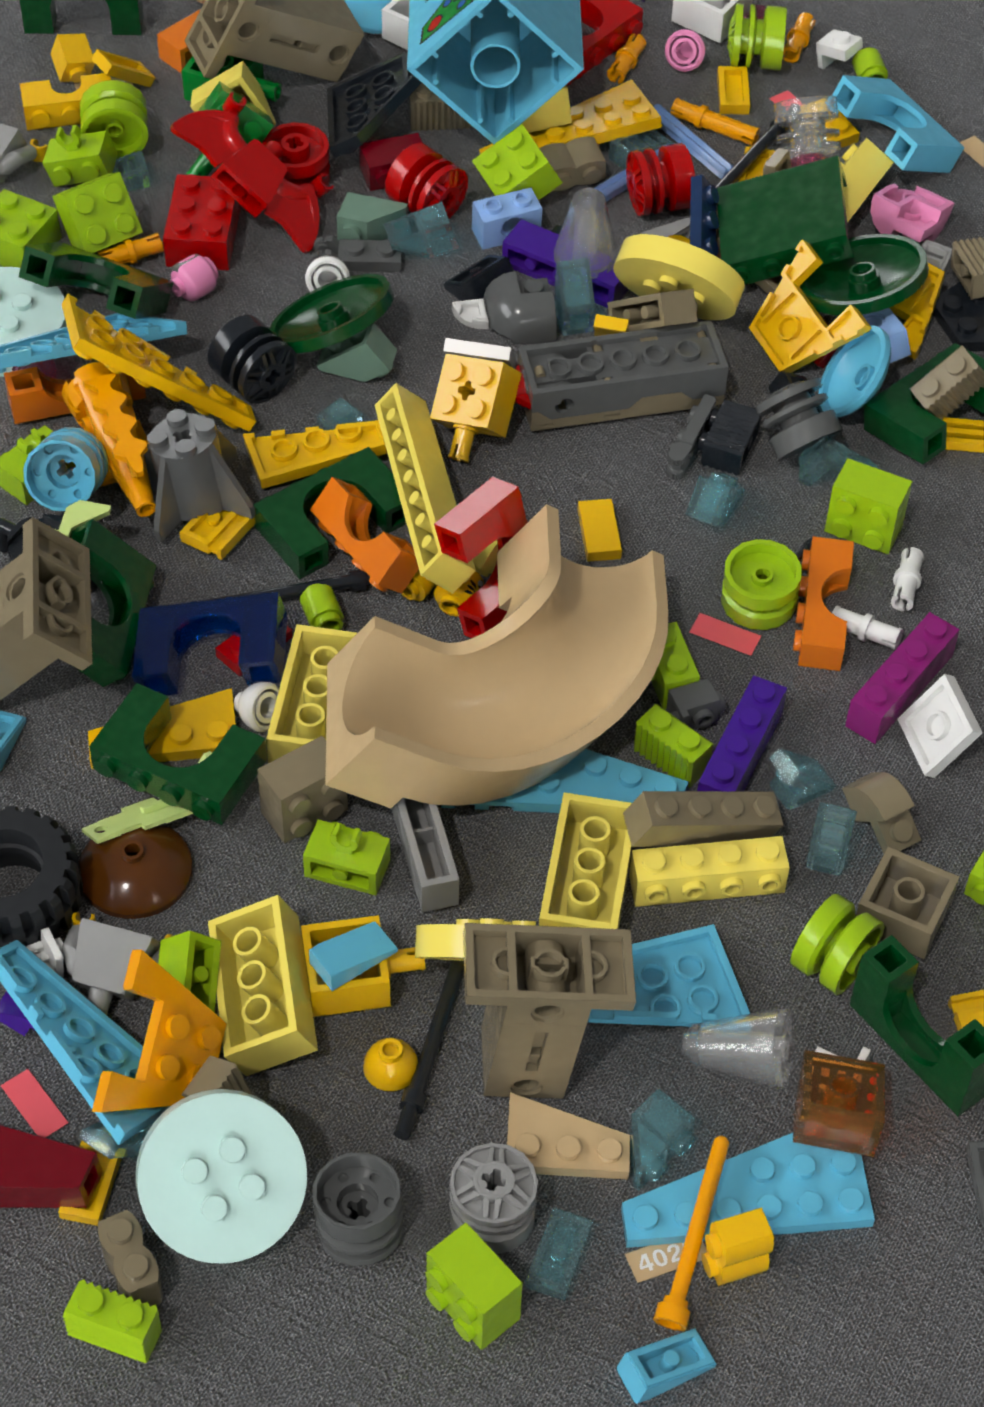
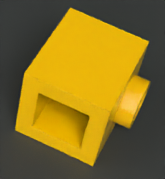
M57 34L50 55L60 82L80 83V76L91 75L95 65L91 59L93 54L86 34Z

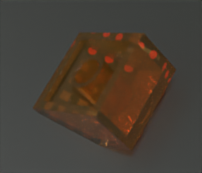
M804 1050L794 1108L793 1142L874 1157L885 1123V1064Z

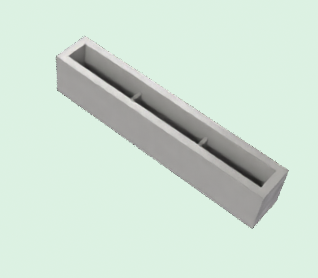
M403 797L391 809L421 912L459 905L460 879L437 805Z

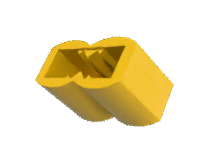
M757 1208L712 1222L710 1234L705 1235L706 1252L702 1253L701 1258L707 1276L709 1278L714 1277L718 1286L767 1271L769 1268V1253L774 1248V1236L763 1209Z

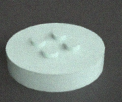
M0 267V345L67 327L61 305L65 298L59 287L47 288L19 278V267ZM50 360L35 362L27 366L8 367L5 372L0 373V377H4L6 372L31 367L39 368Z
M214 1089L202 1091L185 1097L170 1106L148 1130L140 1147L136 1162L137 1195L143 1213L153 1231L176 1252L188 1258L206 1263L238 1262L254 1257L270 1248L282 1238L295 1221L306 1193L307 1165L300 1140L291 1125L273 1106L264 1100L237 1090Z

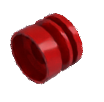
M424 143L412 144L404 149L391 165L385 181V192L388 198L392 201L407 203L411 214L431 227L443 224L455 214L465 199L468 189V176L466 172L454 165L453 162L443 158L440 153Z
M677 143L662 146L658 151V156L651 148L645 149L643 153L639 150L630 151L626 161L627 187L633 209L638 216H648L651 212L660 214L663 211L664 204L671 212L691 208V177L695 176V172L686 145Z

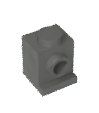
M709 678L668 691L666 711L692 729L705 728L717 722L718 713L725 711L726 708L722 693L719 690L715 691Z

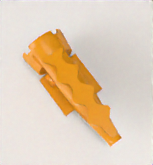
M101 362L84 365L74 372L75 378L70 381L69 385L66 380L62 388V397L77 423L85 431L92 433L103 444L108 456V472L100 487L117 482L134 507L137 515L140 517L150 516L155 512L156 504L144 457L148 450V442L140 421L136 420L128 378L123 372L122 374L111 372Z

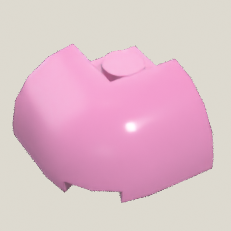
M894 183L873 194L870 212L873 224L879 233L894 235L902 233L904 237L916 242L934 241L943 230L954 206V202L919 186H916L915 191L898 189L899 186Z

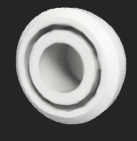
M326 255L318 257L310 263L306 271L305 281L311 292L331 282L350 277V274L342 260Z
M258 682L236 695L234 708L245 725L257 732H267L269 730L279 688L271 682Z

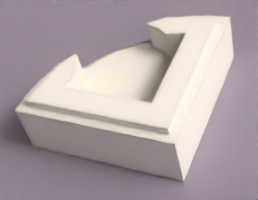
M484 299L452 302V313L459 322L475 329H488L489 321Z

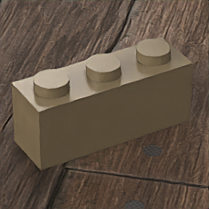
M694 289L661 292L607 302L609 316L628 319L629 331L698 322Z

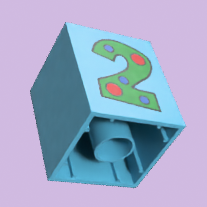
M410 0L407 70L491 143L495 144L516 129L584 70L580 0Z

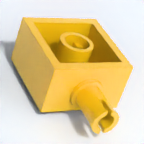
M451 354L445 355L430 419L449 429H455L450 453L448 454L449 459L468 463L475 434L479 433L506 438L521 372L504 362Z
M379 915L301 925L313 1017L391 1007V974L426 970L425 959L415 958V947L398 949V952L331 991L310 965L309 949L321 942L374 921L381 928Z

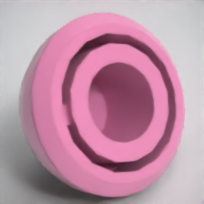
M683 29L674 32L668 38L665 45V56L668 63L674 69L682 72L692 71L704 60L706 53L705 43L698 33Z

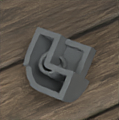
M516 271L497 277L487 286L483 299L489 321L488 326L492 333L496 331L502 336L511 338L512 344L556 341L555 301L553 291L549 289L547 278L518 280Z

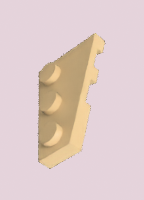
M510 1092L507 1145L524 1153L534 1165L536 1174L628 1180L630 1135Z

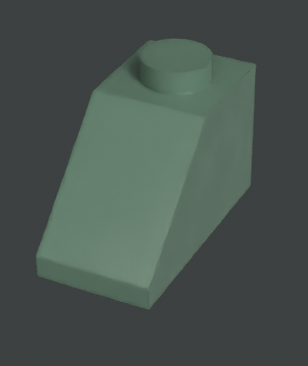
M347 192L337 214V240H384L406 232L408 228V204Z
M372 323L352 337L323 348L316 367L323 372L367 382L376 377H384L392 370L397 348L377 325Z

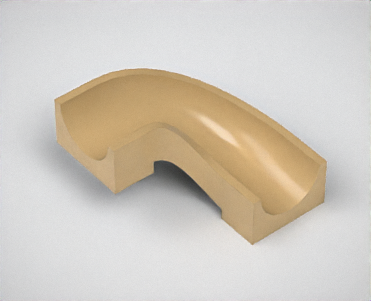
M546 504L497 552L499 608L507 611L501 623L492 629L469 640L446 643L374 616L327 663L325 785L388 808H392L403 797L427 804L461 806L486 803L511 796L540 783L562 769L622 718L640 698L655 674L663 656L668 635V600L664 555L652 550L636 561L614 567H591L572 562L561 556L559 510Z

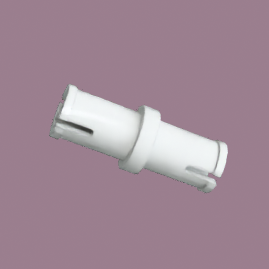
M915 547L910 548L909 557L908 548L902 551L900 567L895 571L893 577L895 589L891 605L898 611L905 610L906 601L907 611L913 608L915 592L920 587L922 581L920 569L924 554Z
M838 605L832 611V614L847 621L846 632L857 635L858 640L866 642L868 639L890 647L893 650L898 648L903 636V628H897L875 620V616L869 613L864 616L841 608Z

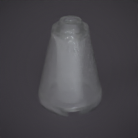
M587 187L578 190L573 195L554 247V261L556 265L558 262L563 267V272L569 276L579 279H594L598 277L600 272L607 270L608 273L613 269L617 258V247L605 196L601 191Z
M777 1008L692 1024L690 1032H684L683 1055L689 1056L690 1063L696 1066L773 1088L787 1089L790 1083L793 1060H789L790 1047H793L794 1041L791 1011Z

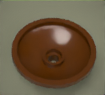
M163 824L147 830L141 827L99 844L91 839L86 844L79 858L85 898L99 911L123 919L146 918L170 908L187 890L193 870L191 853L187 844L177 832ZM131 853H138L135 856H128Z

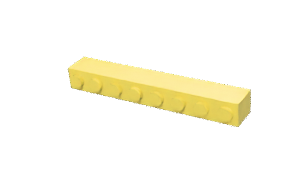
M395 383L374 406L418 568L422 577L453 594L463 583H466L471 578L472 574L476 571L473 559L466 563L441 552L434 523L457 506L426 401Z

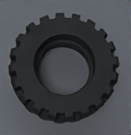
M5 806V810L0 811V868L19 865L32 868L40 874L22 892L0 898V948L15 940H18L24 946L41 941V929L49 927L54 939L60 937L59 930L61 928L66 930L71 925L72 914L79 911L82 903L83 880L75 846L72 844L71 837L65 828L58 827V822L50 816L44 815L41 818L39 811L26 808L25 812L19 811L17 806Z

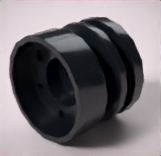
M248 314L238 316L226 323L211 342L207 355L210 368L226 383H229L243 398L255 404L267 402L278 395L293 376L297 364L296 352L286 342H283L278 335L273 334L270 328L257 317Z

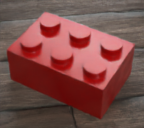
M177 174L163 236L166 267H172L190 255L199 254L211 259L217 270L229 271L241 205L210 176Z

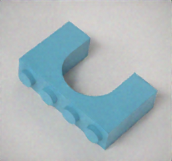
M843 75L829 100L846 118L873 120L895 130L896 133L884 153L903 171L950 173L965 148L891 79Z

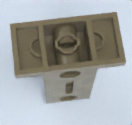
M205 0L184 41L203 76L213 79L216 77L220 68L224 66L227 55L338 82L365 34L344 0Z
M34 517L23 524V553L0 570V700L57 659L81 671L92 664L90 549Z
M482 923L464 924L465 1004L486 1005L481 1025L484 1096L510 1097L511 1092L528 1098L563 1099L591 1009L634 1010L636 993L631 930Z

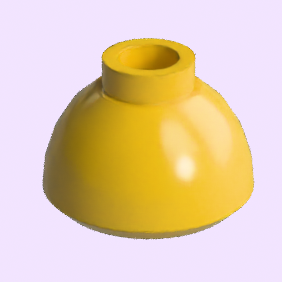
M384 1038L375 1042L367 1051L363 1063L364 1075L371 1085L380 1090L398 1091L410 1085L418 1064V1057L414 1049L404 1040Z

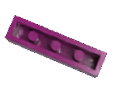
M929 612L851 699L845 726L876 744L952 658L960 629Z

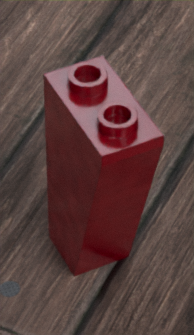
M0 1125V1208H60V1206L87 1208L103 1174L96 1152Z

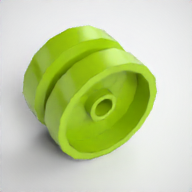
M110 80L92 85L83 93L80 101L81 134L107 130L118 152L117 160H126L136 156L145 148L149 138L146 99L139 89L130 83Z
M763 539L743 542L731 550L725 560L721 604L726 615L735 623L755 630H769L780 627L790 620L797 608L802 576V566L797 555L786 545L773 540Z
M838 893L832 894L816 910L806 924L792 951L790 963L794 968L807 976L820 971V984L835 995H840L856 980L862 955L879 944L885 928L884 923L868 912L855 917L854 903Z

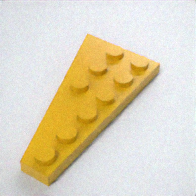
M631 79L570 107L572 123L529 134L539 148L552 143L566 144L580 137H594L597 144L661 128L662 122L659 113ZM492 143L479 149V153H483L494 144Z
M69 293L66 295L61 305L72 348L78 356L86 360H92L93 358L103 363L113 373L122 374L123 372L133 377L138 384L145 388L155 387L163 391L173 401L180 402L182 400L187 402L203 415L208 416L212 414L219 417L223 423L233 429L240 427L248 432L251 431L256 423V419L249 404L218 385L212 384L210 388L207 387L204 381L197 376V372L187 366L181 371L168 362L170 358L168 354L125 328H120L116 331L103 314L95 309L92 314L87 313L76 306L77 298Z

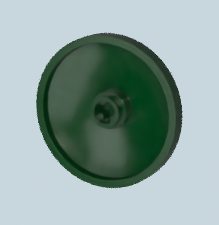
M869 234L849 238L854 257L820 265L800 285V288L814 308L821 313L839 316L850 304L856 307L861 314L877 312L904 301L924 284L929 272L926 252L918 242L900 235Z
M361 274L343 278L321 286L294 301L273 320L270 330L273 334L278 335L283 342L289 344L296 354L319 350L352 337L378 320L391 306L394 300V292L388 279L382 275Z

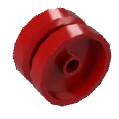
M298 122L281 124L270 130L262 144L265 146L269 141H276L282 146L284 153L279 160L287 166L288 171L284 176L285 179L300 185L310 183L321 173H327L328 176L322 181L326 186L329 185L331 177L329 164L330 150L326 134L315 126Z

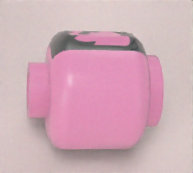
M199 254L190 255L174 264L170 271V281L174 282L172 287L173 293L177 297L182 296L190 302L196 301L212 292L217 284L218 271L215 264L208 257H203Z

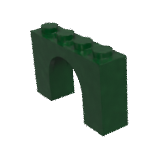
M20 0L24 33L54 34L57 17L55 0ZM105 0L109 7L112 35H142L144 19L142 0Z
M60 241L26 246L18 276L47 288L72 285L102 292L109 295L106 309L133 319L166 313L174 283L173 281Z
M954 343L864 405V430L922 465L946 449L947 423L920 408L918 405L921 403L909 388L956 351L960 345ZM967 350L984 370V359ZM980 387L979 392L974 391V396H969V400H964L965 403L984 413V387Z
M369 447L355 454H350L345 459L329 467L322 468L317 473L299 482H294L289 487L271 496L264 497L254 504L256 513L255 528L299 579L329 564L328 541L309 521L308 516L312 513L310 509L331 477L356 486L373 504L369 516L384 532L390 533L407 524L393 473Z
M91 519L73 530L70 538L90 549V579L100 588L107 601L109 623L104 625L91 617L92 664L83 671L78 668L76 669L102 687H105L116 680L123 679L131 669L130 660L133 649L139 640L138 631L141 620L146 614L147 609L145 605L148 594L154 585L153 576L156 564L97 521Z
M136 683L90 744L93 769L104 777H114L127 783L136 791H145L157 796L170 806L177 805L187 809L202 820H211L223 825L257 776V769L266 763V739L233 724L213 753L202 762L188 767H171L161 764L153 759L148 752L171 720L169 697Z
M890 935L862 955L849 1005L958 1117L984 1098V1027L974 1019L948 1039L944 1040L923 1018L913 996V982L919 961L893 935Z

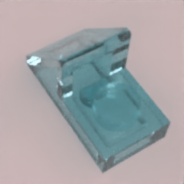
M780 748L769 758L777 768L775 772L776 777L769 785L783 805L789 810L818 798L836 787V784L816 759Z

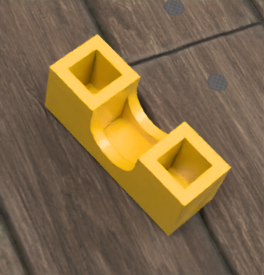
M105 73L80 76V87L76 91L66 94L54 91L51 88L50 80L19 83L27 131L80 124V101L83 93L92 85L102 81H110L111 76Z

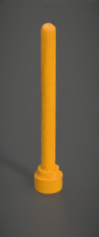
M717 1136L713 1141L670 1294L665 1295L663 1301L658 1302L653 1318L655 1323L671 1330L685 1331L691 1312L688 1310L689 1303L686 1301V1297L729 1149V1140L725 1136Z

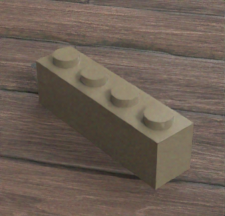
M643 791L623 812L632 847H668L772 837L784 825L774 792Z

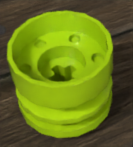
M736 3L728 32L727 50L730 57V66H738L739 55L745 54V67L750 68L753 55H759L761 69L780 71L784 51L787 8L767 5L763 19H757L756 6L751 4L749 18H743L744 4Z

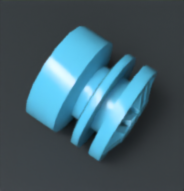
M64 427L53 431L28 454L23 467L24 483L29 494L39 505L52 511H65L66 507L79 500L87 501L103 484L108 472V456L103 444L92 433L81 428ZM73 462L76 467L67 468L65 463Z

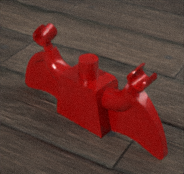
M231 92L222 105L224 111H196L179 118L170 126L173 134L198 148L214 168L220 166L210 177L254 218L264 210L265 215L278 222L288 232L302 253L306 254L312 250L318 235L320 221L317 197L324 196L334 188V185L328 187L323 183L322 180L328 176L327 173H321L310 183L294 184L284 178L288 170L287 166L279 160L284 153L279 143L269 141L264 146L259 140L253 139L247 144L238 130V115L247 103V99L244 96L237 103L233 99L234 92Z

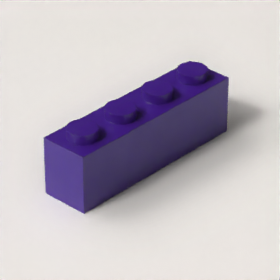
M522 219L503 240L502 256L509 257L513 270L535 279L547 278L548 284L608 308L607 302L621 300L629 290L619 281L613 271L617 257Z
M753 675L698 782L697 791L744 792L783 714L787 687Z

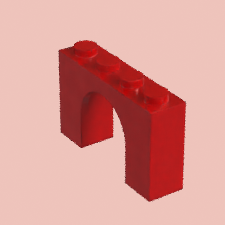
M580 0L581 22L594 29L595 32L582 36L584 70L565 86L581 78L584 73L599 65L602 60L612 53L618 51L627 43L630 35L635 34L637 37V34H640L643 28V8L629 0Z
M492 476L434 523L441 552L468 563L496 540L499 551L528 521L519 487ZM497 562L488 581L457 607L463 633L469 638H474L501 623L507 611L499 608Z

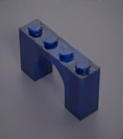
M279 592L140 608L132 674L135 683L164 695L178 694L180 665L185 652L196 641L218 633H227L240 637L238 665L248 686L258 682L280 683L284 673L288 614Z

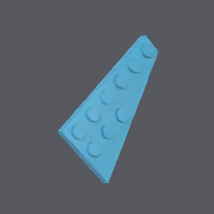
M119 313L105 316V319L116 331L120 328H125L146 342L187 334L186 321L148 316L133 319ZM67 327L0 345V373L5 372L8 367L27 366L35 362L77 355L72 348Z
M585 749L562 769L530 788L501 799L470 805H475V809L489 810V806H508L514 811L560 813L563 792L633 803L643 791H687L689 781ZM441 805V808H454V807H455V806H449V805Z
M714 924L632 944L636 993L634 1010L591 1009L587 1022L752 1029L753 1026L752 1016Z
M15 940L0 948L1 984L91 1108H93L100 1076L103 1071H113L134 1079L136 1078L143 1049L139 1042L21 942ZM170 1106L95 1112V1114L119 1146L155 1122Z
M852 1109L848 1110L847 1114L853 1115ZM825 1119L725 1160L702 1241H705V1235L710 1234L712 1222L757 1208L763 1209L773 1235L873 1227L875 1218L855 1124ZM705 1169L622 1202L621 1214L626 1248L684 1243Z

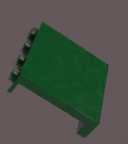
M839 156L825 158L717 188L719 194L718 219L721 260L730 265L742 277L745 285L781 276L785 265H791L798 251L795 249L802 239L808 242L823 261L821 265L854 257L848 235L844 187L847 186V181Z

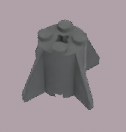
M182 409L170 411L166 419L157 424L147 435L148 450L144 454L150 484L152 487L157 488L153 528L156 541L162 542L181 520L190 521L192 518H197V516L206 513L210 516L226 510L253 519L256 515L254 504L230 470L231 465L238 459L236 447L216 428L213 419L198 414H187Z

